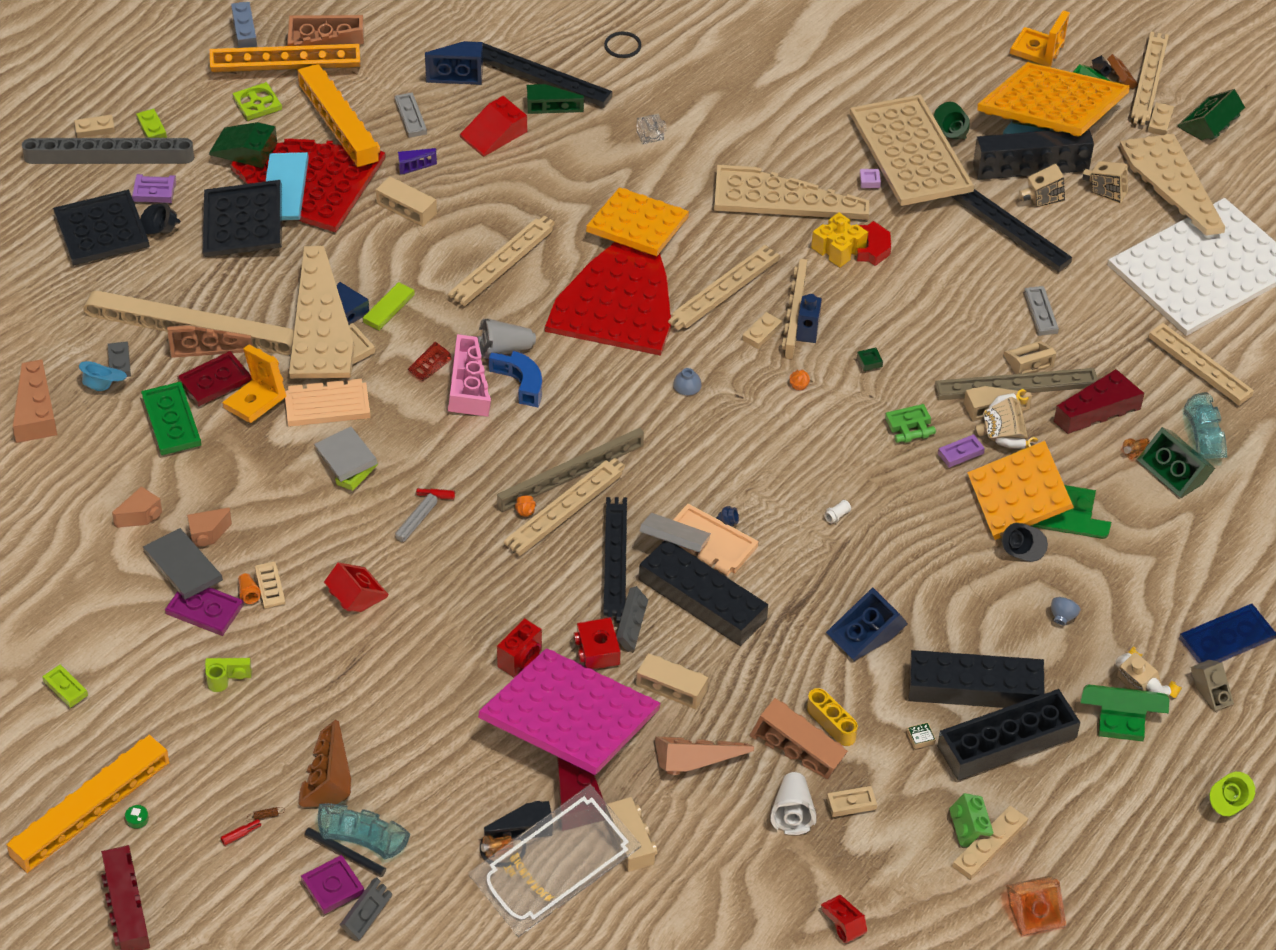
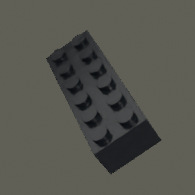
M1090 129L1081 136H1073L1067 132H1056L1054 130L977 136L973 166L977 180L1031 176L1054 164H1057L1062 173L1084 172L1085 169H1090L1094 141Z
M664 540L639 565V580L740 647L767 621L768 604L676 544Z
M911 650L908 701L1005 708L1045 694L1044 659Z
M1056 689L940 730L937 747L956 779L961 780L1075 739L1078 736L1081 722L1060 689Z

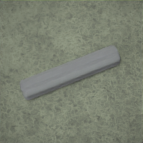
M428 494L396 531L395 538L404 542L437 504V497Z

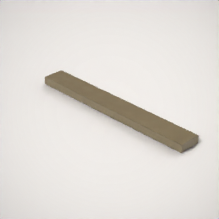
M1095 368L938 380L935 381V388L938 400L963 399L965 398L966 390L983 386L1016 391L1024 389L1026 392L1036 393L1084 389L1096 382L1098 378Z
M637 428L498 493L497 508L504 512L515 506L518 497L538 496L595 469L605 460L610 462L614 458L621 457L644 445V431L641 428Z

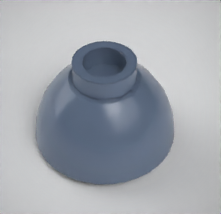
M685 368L676 375L673 386L682 395H693L700 391L702 383L699 375L693 369Z
M1064 597L1053 598L1051 602V611L1055 617L1054 622L1060 625H1066L1068 621L1075 619L1081 611L1077 603Z

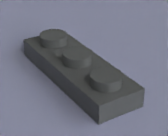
M637 586L629 589L616 635L617 641L627 652L635 650L648 604V598Z

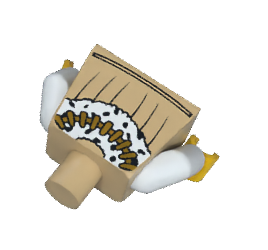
M1019 390L1017 395L1011 393L998 396L989 408L984 411L985 422L976 425L978 435L984 436L988 434L989 439L995 441L998 445L1013 449L1028 448L1031 446L1030 442H1038L1036 437H1031L1028 441L1025 440L1028 436L1021 405L1026 404L1029 397L1021 398L1020 396L1025 395L1026 390Z
M1134 646L1128 653L1116 659V666L1119 668L1117 679L1129 689L1165 693L1174 698L1178 696L1182 689L1174 681H1171L1168 686H1162L1158 671L1142 658L1143 654L1138 653Z

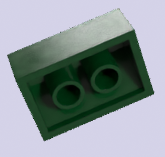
M1235 89L1211 95L1178 124V127L1200 140L1208 138L1213 140L1220 135L1219 132L1230 126L1232 120L1240 116V112L1245 106Z
M1161 427L1136 459L1180 498L1203 485L1216 469L1172 430Z

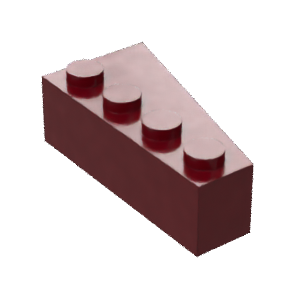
M1115 369L1056 406L1054 423L1069 434L1090 427L1092 423L1108 421L1109 417L1115 415L1120 417L1126 415L1127 411L1141 410L1145 393Z
M557 757L561 813L585 797L588 801L592 798L606 814V804L595 775ZM583 801L561 817L562 832L606 820L592 803L586 805Z
M126 845L101 851L105 873L101 874L104 888H109V893H105L107 906L113 907V912L109 913L111 926L117 927V932H113L115 946H121V950L149 949L150 943L130 846Z

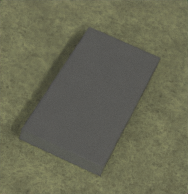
M181 528L143 546L146 555L184 599L223 580L221 573Z

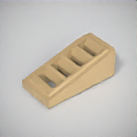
M276 562L256 565L255 574L261 590L264 609L285 605ZM277 594L279 595V596L273 597V598H268V599L266 598V597H268V596H273V595H277Z

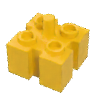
M838 212L828 220V225L822 224L813 231L811 248L822 256L825 254L829 255V261L841 268L851 260V254L857 256L858 248H866L868 231L857 224L850 225V219Z

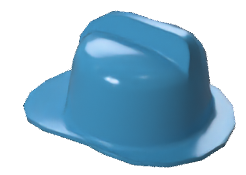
M84 361L79 364V369L83 372V385L96 391H105L111 386L113 381H121L127 377V374L121 370L106 367L96 362Z

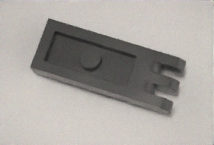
M377 877L370 882L340 923V926L354 941L362 938L393 895L390 890L385 892L387 887L384 884L379 885L381 881Z

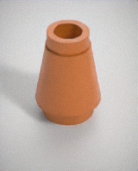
M241 574L238 578L240 599L246 604H254L260 599L261 590L249 574Z

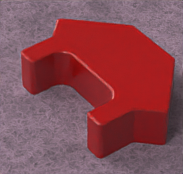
M872 221L868 225H859L868 231L867 248L857 249V261L870 262L876 266L891 255V232L875 221Z

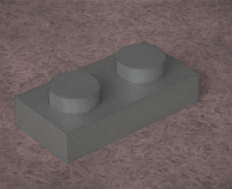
M128 341L108 343L109 367L121 370L127 374V377H131Z

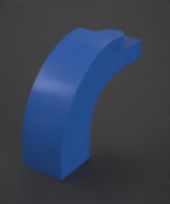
M513 351L511 356L491 353L489 357V372L517 379L521 383L518 390L519 404L538 408L542 399V374L537 364L528 356Z

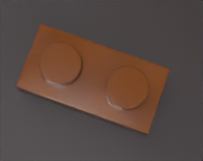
M1113 54L1107 58L1113 69L1112 72L1119 76L1117 80L1120 84L1129 85L1131 89H1134L1138 83L1123 61Z

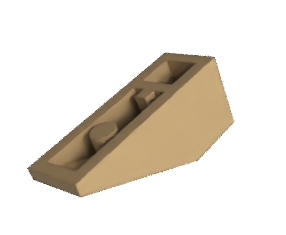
M988 386L972 388L965 392L964 405L972 421L984 419V411L989 408L998 396L1011 393L1017 395L1018 391ZM1026 392L1025 395L1020 396L1021 398L1029 397L1028 402L1021 405L1022 411L1030 409L1032 395L1030 392Z

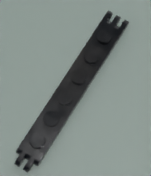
M606 497L604 616L611 617V619L612 616H617L616 623H620L626 603L627 497H623L622 504H619V497H615V504H611V498Z

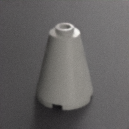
M488 318L482 319L479 325V330H482V336H478V343L483 359H489L491 353L507 355L513 351L519 352L531 349L532 345H535L536 335L532 333L530 328Z

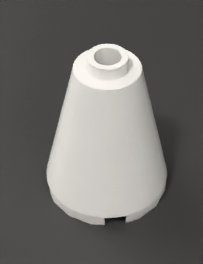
M791 772L784 776L770 814L771 823L774 828L784 830V834L800 835L807 833L810 827L816 823V811L806 779L797 772Z

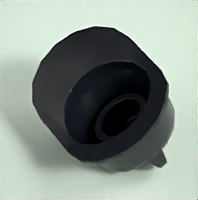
M168 203L148 206L140 218L146 234H168L172 232L176 224L181 222L177 218L176 212L170 208Z
M1016 522L1010 524L1004 532L1000 533L1003 548L1011 556L1033 562L1041 559L1047 551V537L1037 528Z

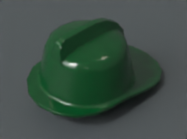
M945 102L939 105L934 112V118L943 134L947 138L954 140L966 139L970 127V119L955 102Z

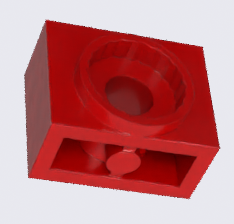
M611 617L577 623V632L573 633L575 645L580 647L578 650L580 663L584 662V666L590 669L620 665L621 651Z
M524 618L497 645V667L515 678L542 651V629Z

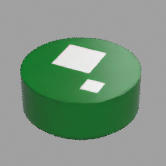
M141 805L129 807L125 812L127 825L134 829L144 827L149 821L147 809Z

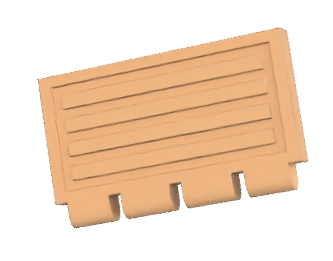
M361 378L347 380L348 384L345 385L343 380L327 382L326 387H323V382L306 384V389H303L302 385L288 386V390L285 391L287 396L285 401L288 427L371 418L366 382L362 383Z
M687 504L673 519L674 521L711 533L709 541L700 552L682 546L679 547L693 556L697 555L699 560L710 567L715 564L714 569L727 576L731 572L735 574L758 547L759 541L729 525H725L722 521L690 504Z

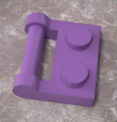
M137 174L132 195L133 201L172 203L174 188L176 187V176L150 177Z

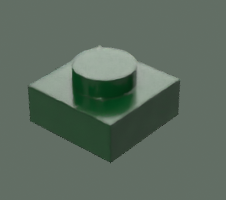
M876 347L857 351V359L863 371L883 367V360Z

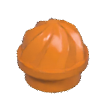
M797 369L790 375L789 381L794 389L803 390L809 384L810 377L803 369Z
M521 496L516 499L515 509L519 515L528 517L534 513L536 502L533 501L532 496Z

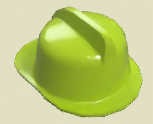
M1235 771L1229 773L1211 787L1209 798L1212 808L1222 816L1229 817L1236 814L1253 801L1255 785L1249 775L1243 772Z

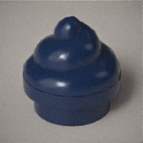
M726 506L722 508L716 519L722 521L725 525L733 527L734 524L739 522L738 510L736 507Z

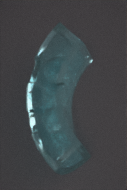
M1207 392L1198 393L1189 398L1184 406L1183 415L1188 418L1191 424L1198 454L1204 459L1227 458L1225 433L1218 424L1221 422V416L1218 407H1213L1211 403L1214 399Z
M319 804L318 827L323 839L342 840L359 844L376 852L383 859L393 858L408 843L410 833L394 821H390L389 824L379 819L380 814L362 809L361 813L347 810L348 806Z

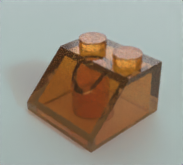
M1045 876L1006 885L1010 910L1021 936L1066 927L1060 882L1052 876Z

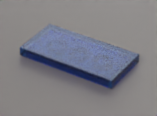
M1252 603L1180 633L1179 639L1200 664L1207 660L1225 661L1276 639V632Z

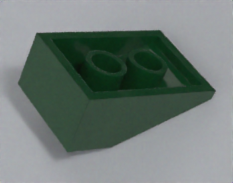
M255 122L224 127L211 148L209 155L263 168L270 153H272L277 145L276 126Z

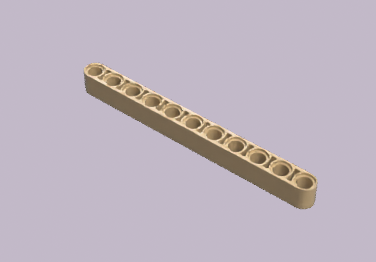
M92 291L83 307L87 315L95 318L167 332V327L193 325L251 335L252 346L262 351L289 355L292 352L294 330L290 328L102 291Z

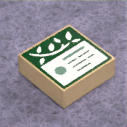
M928 722L907 727L906 732L914 749L935 744L936 739Z

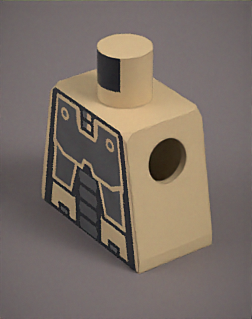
M1100 161L1093 171L1085 169L1082 179L1092 182L1093 194L1121 204L1128 193L1127 164Z
M1057 164L1029 176L1028 188L1019 191L1021 200L1024 202L1031 199L1038 208L1064 202V176Z

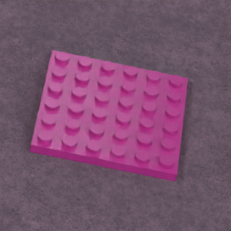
M546 648L479 710L478 718L596 775L655 715L661 703Z

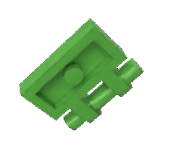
M924 404L885 413V419L891 432H901V434L894 436L896 443H908L912 439L920 437L925 439L929 438V435L936 434L934 426H926L931 424V417ZM911 428H918V430L909 431Z

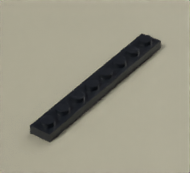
M483 43V63L539 84H546L583 95L584 101L603 108L612 98L611 90Z
M974 189L973 192L951 196L1056 271L1060 272L1072 262V257L977 190Z

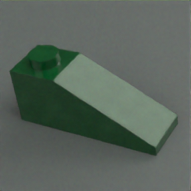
M546 84L527 85L528 114L584 112V96Z

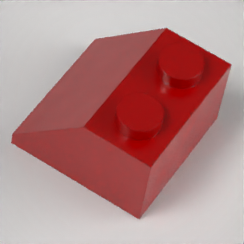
M338 562L324 581L329 588L330 594L337 597L341 602V607L349 612H362L386 599L389 595L366 567Z

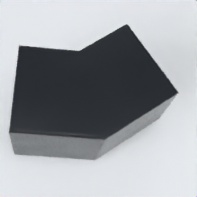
M1102 55L1092 60L1093 69L1104 77H1107L1113 70Z

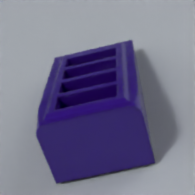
M436 148L398 152L400 175L436 165Z

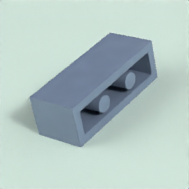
M250 2L232 3V16L238 48L257 47Z

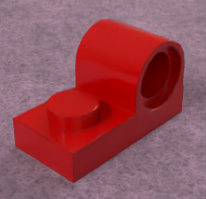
M838 895L821 904L822 912L835 923L837 934L844 943H848L867 933L865 915L842 895Z

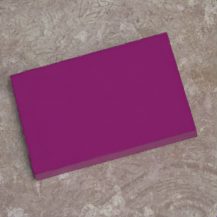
M210 587L187 599H184L177 591L165 608V614L223 636L244 606V601Z

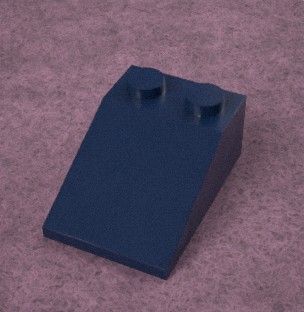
M463 41L425 52L426 83L482 85L483 42Z
M872 587L826 633L855 661L893 639L908 623Z

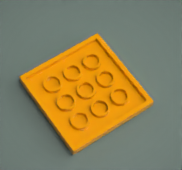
M619 187L587 224L586 232L658 256L688 219L689 211Z
M1045 441L967 472L994 540L1001 538L1000 533L1004 532L1010 524L1018 522L1031 526L1074 508Z

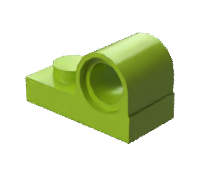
M206 658L205 672L208 688L213 692H222L228 687L229 678H252L251 659Z

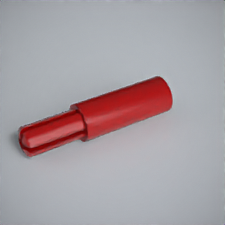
M416 489L417 496L432 494L438 499H455V490Z
M256 819L221 836L220 839L223 845L226 846L261 826L260 820Z

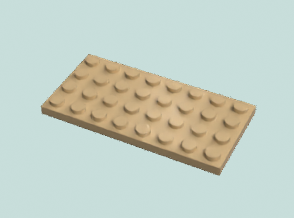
M921 94L850 108V115L901 206L974 191L972 181Z

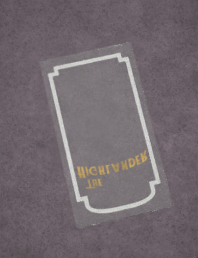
M590 784L468 874L519 938L641 848V844Z

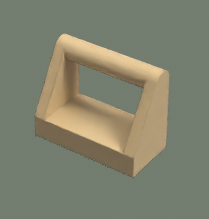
M1038 341L1005 351L1004 357L1015 374L1035 373L1054 367L1056 352L1051 346ZM1039 350V352L1019 357V355Z

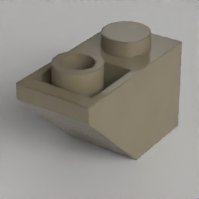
M1207 660L1190 667L1197 690L1213 711L1234 704L1222 662Z

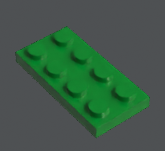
M181 382L141 391L161 456L202 446Z

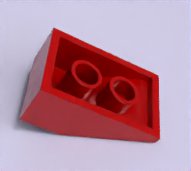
M501 96L489 103L460 133V138L485 157L527 132V115L505 96Z

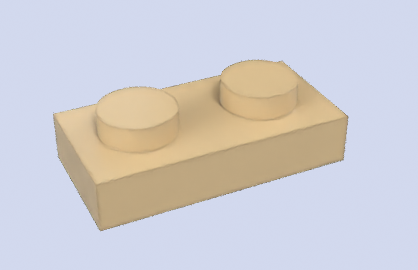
M1156 102L1147 132L1158 135L1167 134L1174 106Z
M112 115L74 120L77 138L115 133Z
M766 312L742 335V340L759 349L782 327V321Z
M871 786L827 793V801L832 817L877 810V802Z

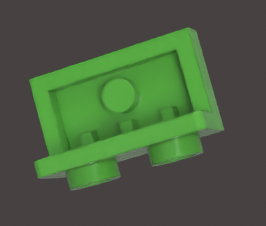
M964 793L949 808L961 847L968 848L980 835H993L994 832L982 796Z

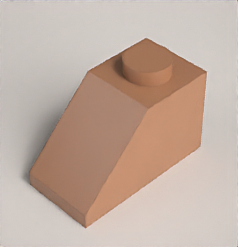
M141 486L112 512L114 526L119 528L148 525L162 513L161 500Z
M230 507L187 515L191 540L197 547L215 544L232 525Z

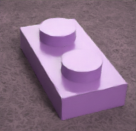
M973 434L939 448L938 455L950 468L984 454L985 448Z

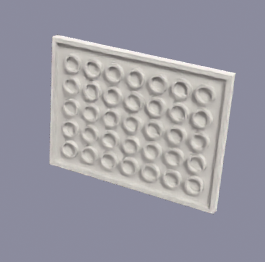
M1226 198L1213 204L1225 225L1224 233L1205 235L1191 223L1192 219L1188 217L1108 260V266L1185 336L1276 287V242Z

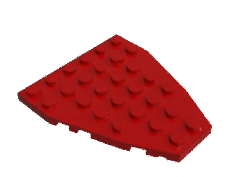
M289 138L284 139V142L277 143L272 153L307 152L309 155L299 221L332 232H337L386 158L385 152L380 151L378 153L379 161L357 167L343 146L334 145L333 141L327 140L324 144H317L315 140ZM269 158L263 168L233 161L231 170L246 184L266 182Z
M614 242L591 260L557 296L546 322L545 332L661 356L671 329V324L668 323L671 313L667 275L660 253L658 256Z

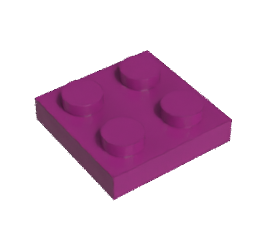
M342 855L301 875V881L323 914L361 896L365 891V888Z

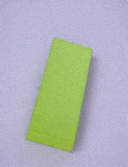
M398 282L363 317V323L380 330L415 295V290Z

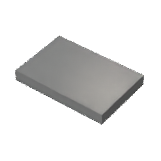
M352 426L314 444L318 453L340 482L378 464L376 457Z
M651 513L640 527V532L696 552H700L711 535V533Z

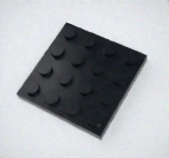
M281 180L204 189L203 254L205 257L282 247Z
M129 189L53 208L73 266L150 247L148 237Z

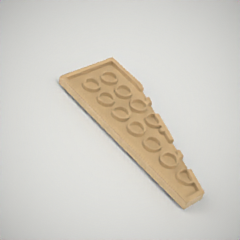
M1174 134L1120 141L1119 148L1134 173L1138 172L1141 174L1142 180L1146 183L1150 182L1154 186V190L1172 206L1176 205L1183 216L1187 215L1192 219L1191 223L1202 233L1214 235L1225 232L1224 223Z
M717 165L714 211L833 217L840 212L848 219L869 220V200L849 194L842 196L836 194L835 190L819 189L818 185L791 177L790 179L778 177V173L771 172V174L762 172V169L757 167Z
M304 246L289 370L290 379L351 378L354 341L324 246Z

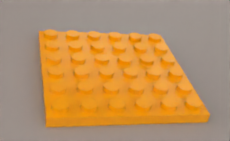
M1027 62L980 101L977 105V111L984 112L987 115L1001 116L1003 119L1018 120L1020 123L1034 124L1041 128H1051L1056 132L1063 131L1073 136H1081L1129 93V85Z

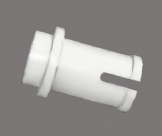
M842 500L833 508L829 507L826 509L824 517L829 523H837L840 517L851 511V505L848 501Z

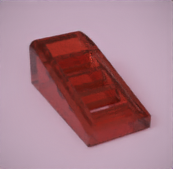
M435 341L408 368V371L423 382L452 359L451 354ZM426 363L430 367L427 369L423 364ZM418 368L422 369V370L424 371V373L421 374L420 372L417 371V369H418Z

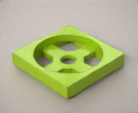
M267 82L232 93L234 101L247 121L282 110V104ZM264 91L268 94L265 97H258L257 93ZM249 96L250 102L242 104L241 99ZM255 101L261 102L260 104H254ZM272 102L269 107L265 108V104Z

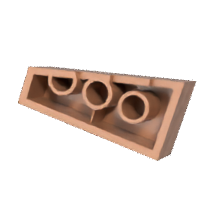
M363 15L289 16L287 44L288 46L364 44Z
M42 359L24 362L21 365L13 421L16 443L58 435Z
M776 698L773 699L761 714L749 735L755 740L758 737L765 740V745L772 749L775 746L785 752L786 757L801 760L804 767L826 779L831 776L848 752L839 742L832 740L821 729L814 727L805 717L798 715L786 703Z

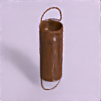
M283 807L254 811V819L260 820L279 816L282 813H278L277 810Z

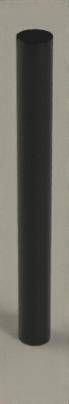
M310 827L306 829L305 836L380 876L385 874V867Z

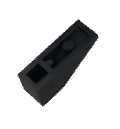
M549 801L526 803L485 826L484 844L527 839L553 820ZM553 824L532 839L552 837Z

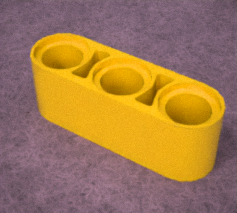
M820 688L811 690L808 695L807 712L842 746L853 745L856 741L858 728L856 720L825 690Z

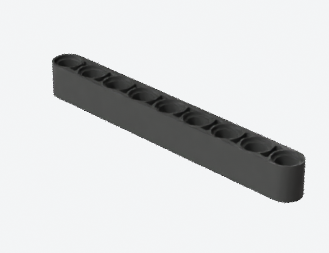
M29 138L22 142L24 160L29 164H187L195 158L193 142L188 138Z

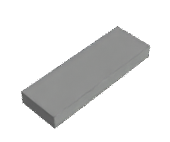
M413 92L394 96L408 137L426 135L427 129Z
M1044 286L1025 288L1024 295L1038 336L1058 334L1059 328Z

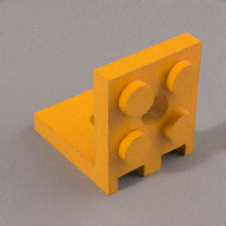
M1062 11L1050 30L1049 35L1024 27L1010 48V54L1051 67L1053 59H1056L1059 55L1060 48L1064 47L1070 12Z
M249 344L243 350L252 380L224 400L222 404L223 408L252 423L287 396L283 385V377L279 371L278 360L274 356H270L261 349Z

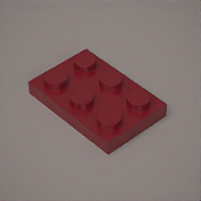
M231 351L177 376L178 382L182 383L184 390L198 407L252 380L250 373Z

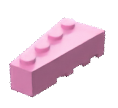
M457 334L448 411L488 417L491 398L488 394V384L485 380V370L481 361L477 337Z

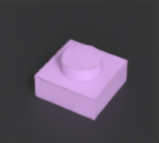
M860 169L861 188H880L879 169Z

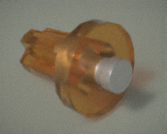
M1132 438L1123 442L1124 454L1129 459L1137 458L1139 452L1146 448L1150 440L1148 438L1137 441Z
M487 835L483 838L481 850L485 852L487 858H494L496 852L513 849L514 840L511 836L493 839L491 835Z

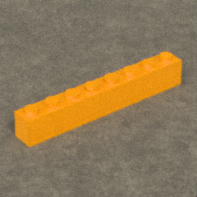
M359 44L209 49L212 72L290 70L319 64L321 68L361 67Z
M319 64L298 69L299 86L355 165L359 167L379 161L378 153H380V146L378 142L373 140L370 131L365 129L364 123L357 118L356 112L352 111L348 101L344 100L341 91L336 89L333 80L328 78L327 72Z
M150 734L144 739L139 740L134 747L126 753H122L117 760L104 767L95 777L84 782L78 790L67 795L61 803L50 808L44 816L32 822L19 835L11 838L6 844L10 858L26 873H29L168 765L170 762L167 749Z

